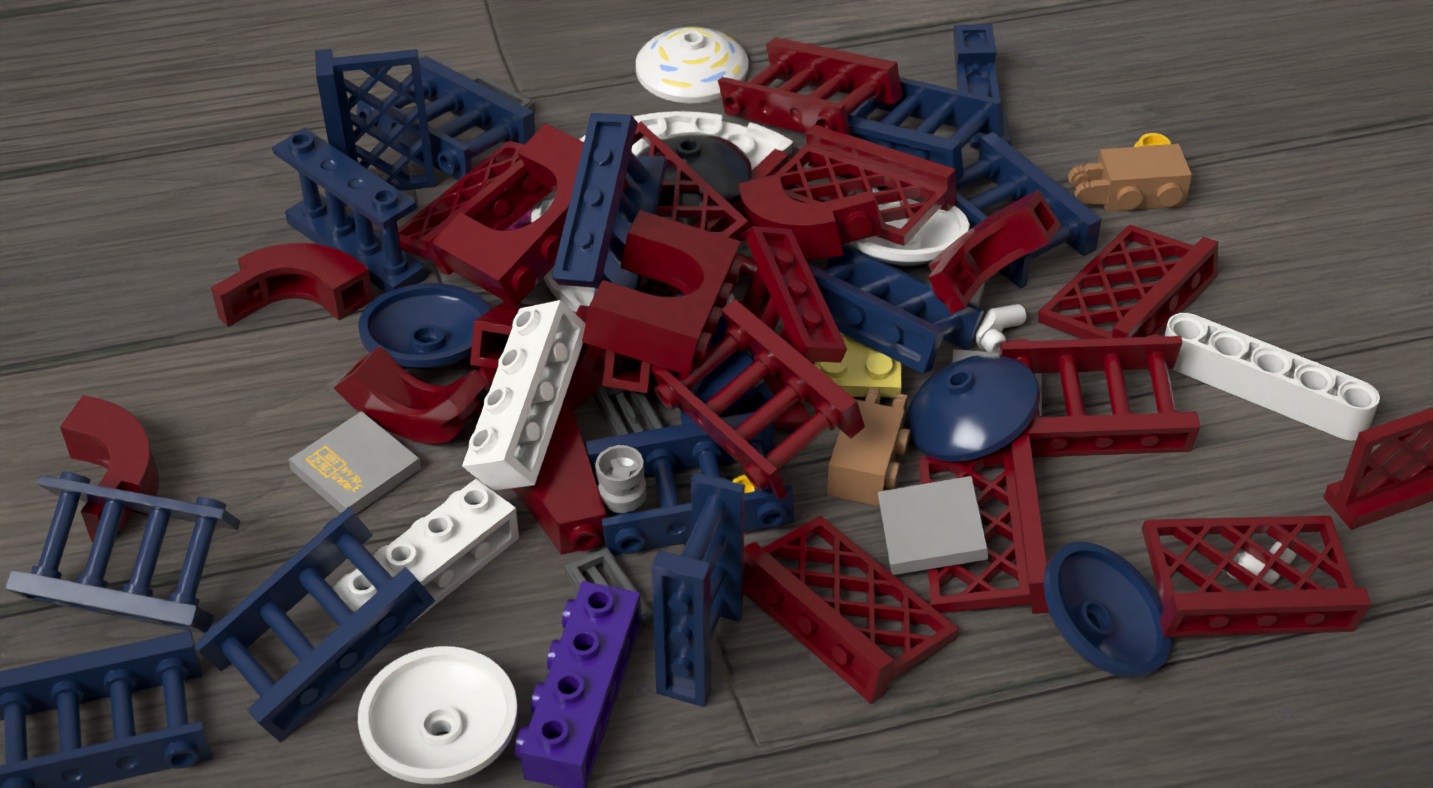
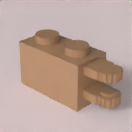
M1170 144L1100 149L1098 163L1085 164L1084 166L1082 164L1080 166L1076 165L1068 174V178L1072 187L1075 186L1076 188L1074 190L1075 198L1086 205L1089 203L1091 205L1103 204L1105 211L1111 212L1185 206L1192 174L1180 145Z
M870 388L865 401L857 400L865 428L852 439L840 430L829 462L827 496L880 507L878 492L896 489L901 465L896 462L897 455L906 456L910 440V430L903 428L908 395L897 393L892 407L880 405V389Z

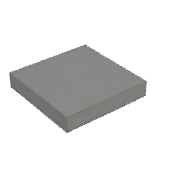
M972 476L878 492L890 568L893 575L988 559Z

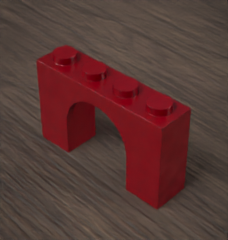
M545 123L517 153L534 181L557 192L553 203L534 222L510 231H498L488 228L460 212L431 242L448 269L512 306L517 307L555 266L584 142ZM626 177L623 185V192L629 186Z
M639 210L627 233L620 269L670 284L686 295L680 297H659L602 280L589 305L582 342L689 376L696 358L705 360L712 334H716L721 320V310L729 303L733 285H737L744 262L736 258L741 241Z
M504 301L474 320L470 365L498 369L499 359L504 352L513 327V320L518 314L519 309L534 305L520 303L517 307H514ZM605 350L601 354L605 364L603 386L648 393L658 383L651 369L654 366L653 364L609 350Z

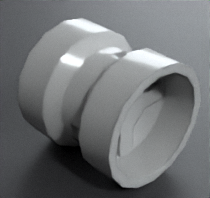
M624 445L609 447L602 451L596 459L595 467L599 481V494L603 505L613 512L626 513L634 511L644 503L647 495L644 479V461L641 453L635 448Z

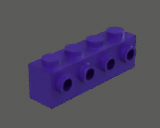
M582 581L575 600L568 599L563 612L562 627L565 629L561 640H553L547 658L548 676L545 683H537L533 693L531 711L534 714L529 727H521L516 740L515 756L521 758L525 780L561 788H587L642 624L639 592Z

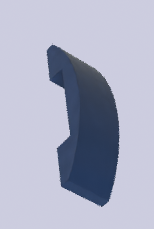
M992 24L954 25L957 89L960 91L1000 99L995 67L997 51ZM1003 111L1005 134L1001 138L1010 145L1011 139L1006 111ZM977 133L968 142L970 147H980L981 137L986 134Z

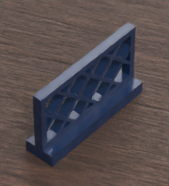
M332 49L315 51L316 78L328 143L366 169L372 165L383 171L385 174L381 179L399 191L436 187L418 49L333 58ZM411 64L412 72L402 82L386 74L393 66ZM362 70L370 76L358 87L345 79L344 71ZM378 81L393 89L384 101L368 93ZM402 95L417 104L406 116L392 108ZM360 100L375 108L365 120L350 112ZM384 114L398 122L388 134L373 126ZM407 128L421 136L411 148L397 140ZM365 133L380 141L370 152L356 144ZM388 147L403 155L393 166L378 158ZM411 161H414L426 169V174L409 176L402 172V170Z

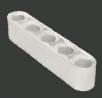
M1178 313L1168 320L1165 336H1181L1183 343L1172 370L1341 439L1356 440L1359 432L1370 429L1380 396L1378 391L1369 383L1194 314Z

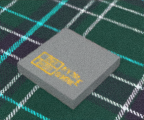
M362 411L288 459L291 471L340 513L349 507L357 514L421 470L420 458Z

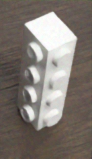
M561 300L519 309L518 314L513 320V327L506 347L499 359L498 369L490 391L485 397L484 407L475 432L469 441V448L462 467L493 491L535 485L583 345L582 339L586 324Z
M475 479L463 489L452 493L446 502L426 517L418 519L409 530L389 545L381 547L374 554L376 560L393 577L406 566L436 600L414 621L519 539L516 508ZM358 569L344 575L332 587L354 612L378 592Z

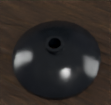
M682 132L660 138L732 206L742 199L738 184L752 180V168L748 156L734 143L720 136L703 132ZM650 145L642 149L636 156H649ZM666 167L664 181H676L677 170L673 167ZM661 192L658 206H673L674 192ZM681 192L680 206H703V195L700 192Z

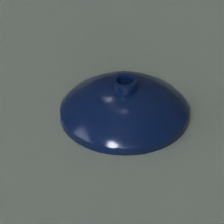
M438 283L409 285L381 295L364 309L358 323L359 336L367 351L371 352L378 346H381L402 368H441L458 363L471 356L474 320L490 311V307L479 295L458 286Z
M976 355L960 359L938 370L919 388L909 405L906 415V427L910 430V437L917 449L934 459L958 462L980 458L1008 445L1028 427L1039 407V386L1032 371L1025 364L1014 358L1001 355Z
M1090 542L1067 544L1049 559L1044 572V592L1047 608L1056 628L1078 655L1104 672L1129 679L1146 677L1165 663L1171 649V637H1163L1159 622L1164 609L1154 589L1132 564L1112 550Z

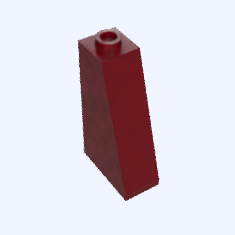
M568 393L565 394L535 485L512 488L561 555L605 546L602 519L606 518V512ZM482 410L477 411L478 421L482 413Z

